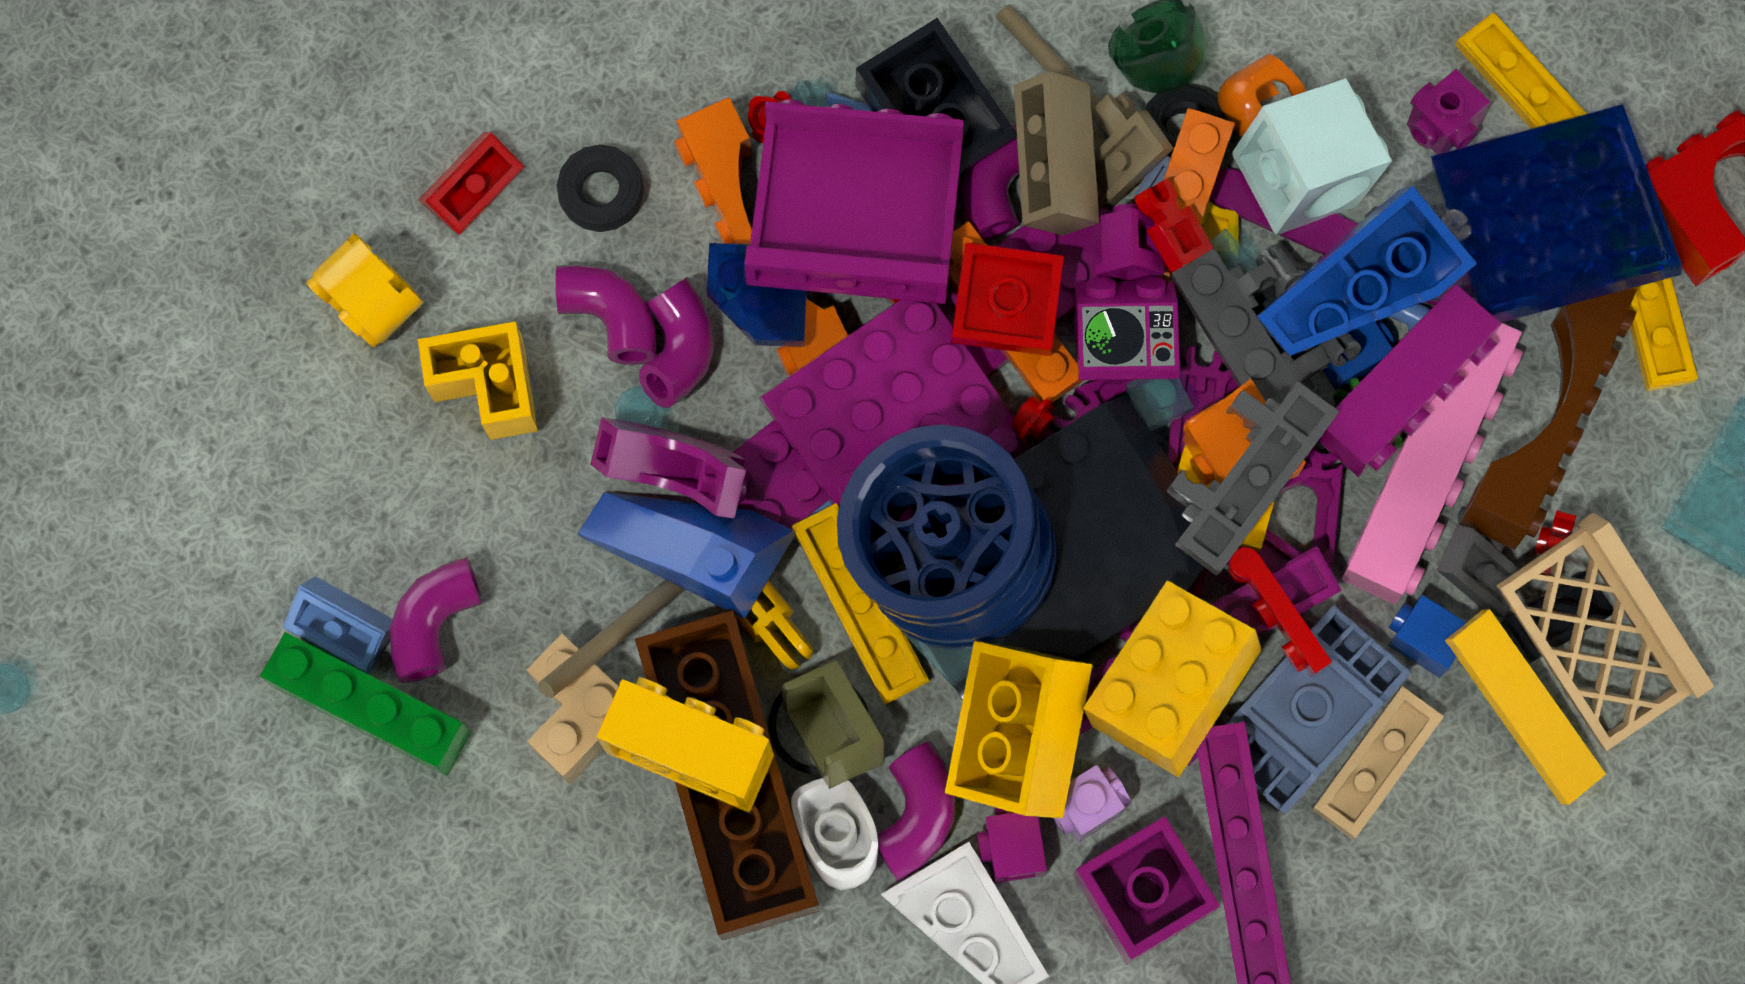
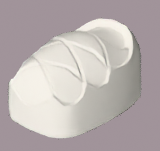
M823 778L799 787L792 796L791 807L801 843L815 872L828 886L838 890L856 888L867 882L876 867L878 838L873 818L851 782L846 781L829 789Z

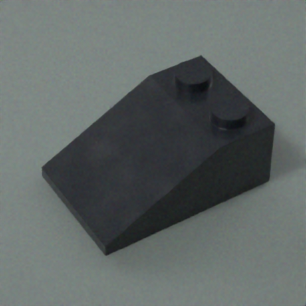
M938 18L856 67L855 87L867 105L872 108L873 112L881 109H895L905 115L916 116L941 113L953 119L964 120L959 175L1017 139V133Z

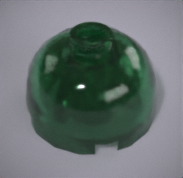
M1156 0L1131 14L1135 22L1130 24L1125 31H1123L1120 25L1114 30L1108 43L1109 57L1121 75L1133 87L1144 92L1162 93L1187 85L1201 69L1207 56L1208 41L1203 22L1195 7L1191 3H1189V6H1184L1182 0Z

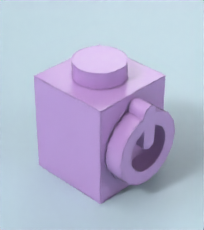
M1095 765L1070 781L1063 818L1053 819L1065 836L1072 832L1079 843L1119 818L1124 812L1125 807L1131 804V800L1121 780L1109 766L1100 769L1098 765Z

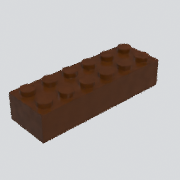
M727 611L635 638L646 679L667 689L666 695L679 703L684 704L686 698L690 697L715 708L714 715L725 722L733 724L735 718L738 717L762 727L765 730L763 735L769 739L774 754L750 813L675 782L717 934L722 941L821 912L734 611Z

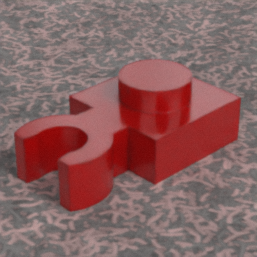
M1164 179L1134 197L1139 210L1147 217H1150L1155 224L1146 231L1171 273L1214 249L1190 206L1182 210L1177 206L1176 191L1169 180Z
M1556 510L1552 527L1542 525L1534 554L1542 555L1570 536L1577 515ZM1549 567L1543 572L1550 574L1551 567Z

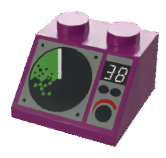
M1146 276L1139 278L1137 281H1114L1107 277H1095L1087 282H1075L1074 338L1079 380L1180 379L1178 303L1173 281Z

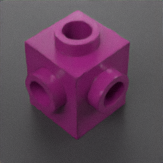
M1455 69L1437 85L1434 86L1429 82L1413 96L1410 101L1413 107L1407 126L1410 128L1411 135L1418 144L1424 148H1431L1441 158L1452 147L1461 150L1472 141L1479 132L1477 126L1482 123L1490 101Z

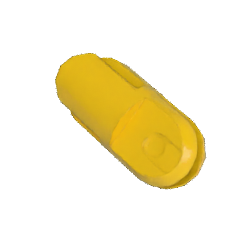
M768 579L762 591L775 607L770 609L763 599L758 596L751 608L758 618L756 622L753 621L749 614H747L745 619L735 614V618L755 642L764 640L786 667L791 670L801 667L800 662L775 631L779 628L807 660L813 654V647L790 619L794 612L792 607Z

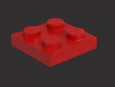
M965 242L951 343L1051 356L1064 256Z

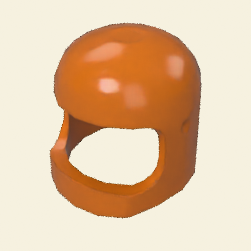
M1266 54L1228 77L1219 88L1218 104L1228 121L1235 123L1233 132L1240 137H1243L1261 110L1260 102L1279 94L1273 81L1284 83L1291 96L1306 92L1300 79L1274 55Z

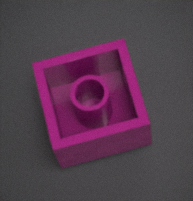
M1165 816L1078 867L1073 874L1075 881L1126 965L1213 914L1220 907Z

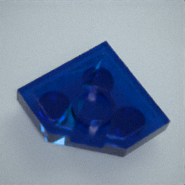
M709 243L707 296L754 345L805 347L807 291L747 285L744 263L746 248L750 244Z

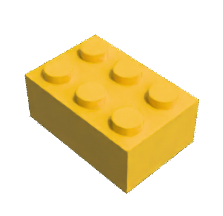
M1166 581L1090 696L1083 710L1093 728L1179 778L1262 649L1256 630L1175 584Z
M974 641L945 793L1024 816L1063 818L1084 712L1083 707L1086 702L1093 664L1011 645Z
M639 677L636 684L622 679L596 736L606 753L750 813L774 757L770 741L763 735L765 730L750 721L738 717L735 718L733 724L725 722L714 715L715 708L690 697L686 698L684 704L672 700V698L666 695L667 689L648 679Z

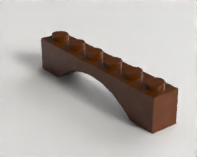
M1582 264L1569 285L1551 323L1558 346L1561 369L1559 398L1551 422L1533 441L1513 454L1490 463L1479 480L1459 524L1473 528L1476 532L1513 550L1518 547L1526 535L1532 538L1537 535L1548 512L1540 507L1545 494L1551 497L1554 496L1566 472L1565 469L1558 466L1563 454L1568 456L1573 454L1584 432V429L1576 426L1581 414L1586 416L1591 414L1601 394L1602 389L1594 386L1599 374L1607 377L1619 354V350L1612 347L1616 336L1625 337L1636 316L1637 311L1629 308L1637 292L1636 289Z

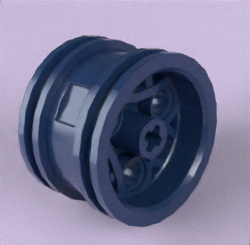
M943 424L917 427L891 437L871 451L856 468L842 494L837 516L838 545L845 567L859 588L877 604L890 622L908 637L928 646L950 650L973 648L974 641L993 643L1005 638L1021 627L1037 610L1052 583L1057 555L1055 532L1048 512L1010 453L988 436L969 428ZM964 483L962 485L945 486L947 484ZM910 505H917L915 515L911 519L898 522L901 515ZM995 506L1005 507V513L997 522H983L984 515L990 508ZM902 554L906 570L888 576L887 564ZM947 579L955 581L954 588L950 594L942 597L933 596L934 589L938 583Z

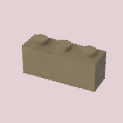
M1047 71L1015 84L1014 98L1023 225L1064 236L1098 224L1099 211L1090 83Z

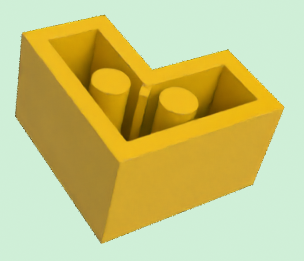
M516 321L417 339L424 386L434 402L477 395L481 424L490 440L539 431L524 339Z

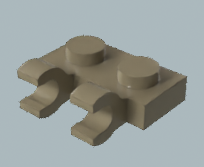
M1108 93L1095 106L1099 115L1114 132L1104 142L1102 135L1093 125L1099 210L1104 207L1110 210L1174 149L1147 110L1136 111L1134 104L1125 93H1121L1116 99L1111 93Z

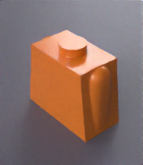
M1251 379L1226 398L1188 419L1184 424L1183 430L1185 435L1182 441L1193 456L1190 459V465L1203 485L1211 484L1213 480L1221 484L1251 444L1245 439L1251 430L1244 427L1243 419L1235 413H1226L1229 406L1242 390L1263 405L1266 403ZM1304 460L1290 479L1299 476L1306 463Z

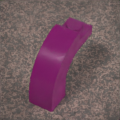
M601 417L590 465L607 478L639 482L672 490L694 499L714 515L735 518L737 506L743 501L747 488L746 469L744 468L746 459L727 449L677 432Z

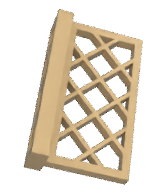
M1591 513L1576 524L1579 530L1496 586L1600 746L1605 751H1608L1692 694L1699 698L1714 688V685L1610 522ZM1581 546L1589 558L1585 580L1561 576L1565 557ZM1551 567L1550 574L1542 573L1543 571ZM1597 572L1603 579L1604 583L1595 582ZM1532 579L1548 581L1542 609L1524 606L1515 591ZM1558 584L1583 588L1576 615L1552 611ZM1593 589L1611 592L1615 598L1611 621L1587 617ZM1624 614L1631 624L1622 623ZM1530 615L1540 617L1538 627ZM1550 619L1574 622L1569 649L1550 647L1546 641ZM1585 624L1609 628L1603 655L1579 652ZM1620 631L1637 633L1642 640L1637 661L1614 658ZM1650 654L1657 665L1648 663ZM1557 656L1566 657L1564 667ZM1577 659L1601 663L1595 690L1576 687L1572 681ZM1612 665L1635 669L1629 696L1605 692ZM1646 671L1664 674L1672 688L1655 700L1640 698ZM1583 697L1592 698L1591 707H1589ZM1603 700L1627 704L1623 722L1606 732L1599 722ZM1638 706H1642V707H1643L1642 709H1640L1639 711H1637V707H1638Z

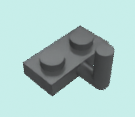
M1462 507L1458 513V523H1460V520L1466 510V507ZM1457 525L1443 552L1437 571L1483 610L1490 609L1494 616L1506 618L1510 606L1496 585L1520 569L1501 553L1505 545L1488 537L1484 539L1473 528Z

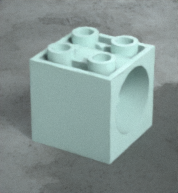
M1346 78L1264 105L1232 152L1236 163L1275 235L1318 221L1334 213L1338 214L1357 207L1392 162L1388 155L1385 141L1381 136L1377 135L1366 115L1362 99L1354 93Z

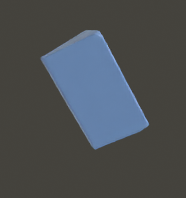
M313 577L299 585L283 628L369 674L390 640L392 618L320 578Z

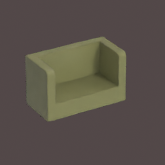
M837 660L782 685L783 710L829 789L884 764V739Z

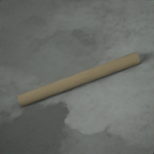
M1010 4L997 14L996 18L1046 71L1081 80ZM1090 89L1092 120L1110 137L1114 132L1099 115L1095 107L1101 100Z
M667 580L661 582L539 682V688L542 693L548 698H553L684 589Z

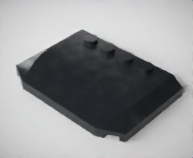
M1126 395L1102 403L1014 459L1048 512L1055 532L1057 560L1052 583L1041 605L1021 627L1005 638L993 643L1016 646L1080 661L1138 625L1166 581L1175 584L1187 592H1191L1194 589L1205 567L1175 545L1191 524L1182 516L1186 507L1167 493L1168 487L1176 478L1178 472ZM995 506L990 508L984 515L983 522H997L1005 513V507ZM902 554L887 564L888 576L906 570ZM947 579L938 583L934 589L933 596L942 597L950 594L954 588L955 581ZM929 646L963 701L973 648L950 650Z

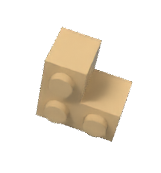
M561 634L532 663L527 672L539 685L543 678L579 649L567 637ZM595 664L553 697L561 707L527 741L531 748L570 785L604 750L596 736L619 687Z

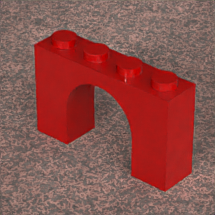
M1737 110L1725 117L1716 125L1718 131L1706 138L1700 132L1687 139L1676 149L1678 154L1670 159L1665 160L1660 155L1646 163L1637 171L1640 178L1628 192L1632 198L1638 201L1641 211H1645L1660 234V238L1695 287L1731 267L1745 254V237L1719 202L1713 181L1716 163L1732 157H1745V115L1741 110Z

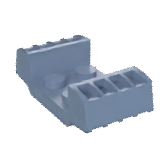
M1335 605L1311 629L1332 663L1311 677L1306 668L1298 673L1286 657L1227 723L1245 722L1257 791L1284 815L1412 673L1374 641L1372 637L1359 628L1356 623L1344 615Z

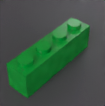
M286 632L282 635L259 676L273 688L445 776H448L471 734V731L461 721Z

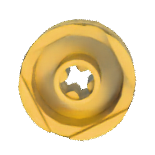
M353 232L312 273V277L306 284L326 304L329 303L340 313L338 317L358 337L361 336L375 348L379 343L383 344L424 301L384 259L382 260L376 253L374 254L371 251L372 248Z

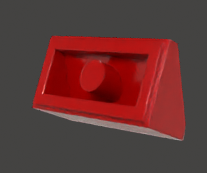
M483 132L430 186L418 201L452 231L460 235L525 166L492 132Z

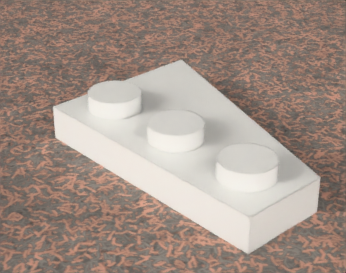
M970 842L881 894L882 897L981 984H1039L1049 978V975Z

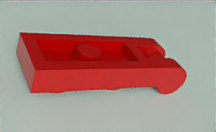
M1249 547L1237 549L1230 559L1228 572L1236 582L1248 583L1259 599L1252 603L1253 608L1269 630L1274 626L1278 627L1288 642L1281 648L1295 670L1299 673L1306 668L1310 676L1313 677L1332 663L1331 659L1260 555Z

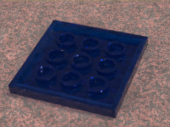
M1623 104L1471 145L1460 150L1431 156L1432 169L1453 234L1477 263L1466 273L1474 299L1500 323L1682 275V264Z

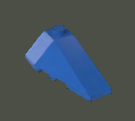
M1414 186L1399 189L1367 216L1256 318L1285 353L1291 356L1346 334L1351 330L1436 298L1477 263Z
M605 492L578 532L581 538L725 610H733L734 614L744 619L796 535L794 530L752 510L737 509L735 518L714 515L701 504Z

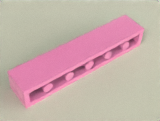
M1501 323L1492 338L1498 344L1492 353L1478 367L1470 361L1459 373L1464 378V381L1445 401L1437 396L1425 408L1431 415L1412 436L1406 435L1340 580L1396 605L1404 593L1411 596L1414 594L1425 570L1417 565L1424 548L1431 552L1433 551L1445 524L1437 521L1444 505L1453 507L1465 482L1457 478L1459 470L1464 461L1469 464L1473 463L1483 443L1484 437L1476 434L1483 418L1490 421L1493 419L1504 394L1496 391L1503 375L1509 378L1512 377L1521 359L1523 351L1515 348L1522 334L1521 331Z

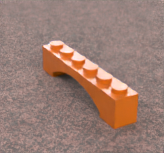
M730 97L677 120L680 138L673 142L684 166L694 165L700 179L694 181L697 193L705 208L714 206L720 218V221L714 223L718 236L726 250L734 246L741 260L740 263L734 265L739 279L746 291L755 289L762 303L755 307L757 315L767 334L775 330L782 344V347L777 348L776 352L786 374L790 376L848 334L834 306L823 309L794 289L746 284L744 263L746 248L750 246L752 228L742 201L741 174L743 159L752 155L750 138Z

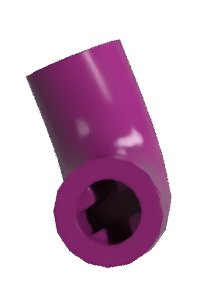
M1016 124L1011 125L1017 133ZM1017 139L964 171L960 188L966 222L969 221L983 241L1005 235L1019 223L1009 198L1010 183L1019 175Z
M586 265L556 266L555 282L558 314H588L599 318L606 327L607 357L610 361L623 365H639L648 363L657 356L656 329L651 308L632 282L610 269Z
M688 277L647 302L664 330L665 346L661 354L641 367L639 379L649 399L663 408L673 406L694 389L707 374L714 352L712 321L700 295Z
M468 557L444 564L417 578L398 601L390 625L391 656L398 682L410 683L436 676L447 669L439 636L442 625L450 616L457 612L482 605L481 593Z
M931 741L909 750L889 766L890 772L903 792L905 809L900 819L878 833L877 838L878 852L897 882L922 867L942 848L954 823L955 796L945 793L949 772L945 762Z

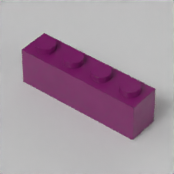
M1455 284L1335 408L1340 412L1318 442L1358 478L1369 466L1377 472L1397 451L1391 443L1403 431L1412 436L1431 415L1425 408L1437 396L1445 401L1464 381V378L1459 374L1470 361L1478 367L1497 347L1498 344L1492 338L1501 323Z

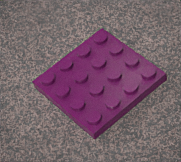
M909 300L896 301L758 397L832 505L837 503L838 507H840L842 494L852 474L871 451L891 437L917 427L943 424L969 428L990 437L1009 452L1013 459L1033 447L1031 442L1027 446L1023 444L1022 440L1018 438L1019 433L1011 428L1014 417L966 346L951 343L953 327L937 303ZM964 483L947 484L945 486L962 485ZM910 505L901 515L898 522L911 519L915 515L917 505Z

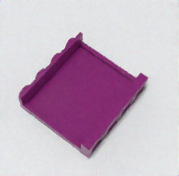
M782 100L779 103L766 102V126L750 246L746 248L744 263L746 284L946 304L964 120L953 119L941 113L916 116L905 115L895 109H881L877 112L862 111L843 104L819 107L808 106L797 100Z

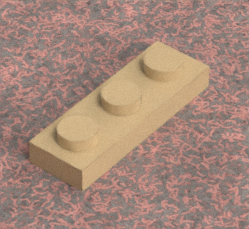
M1402 686L1311 810L1350 839H1356L1444 716Z

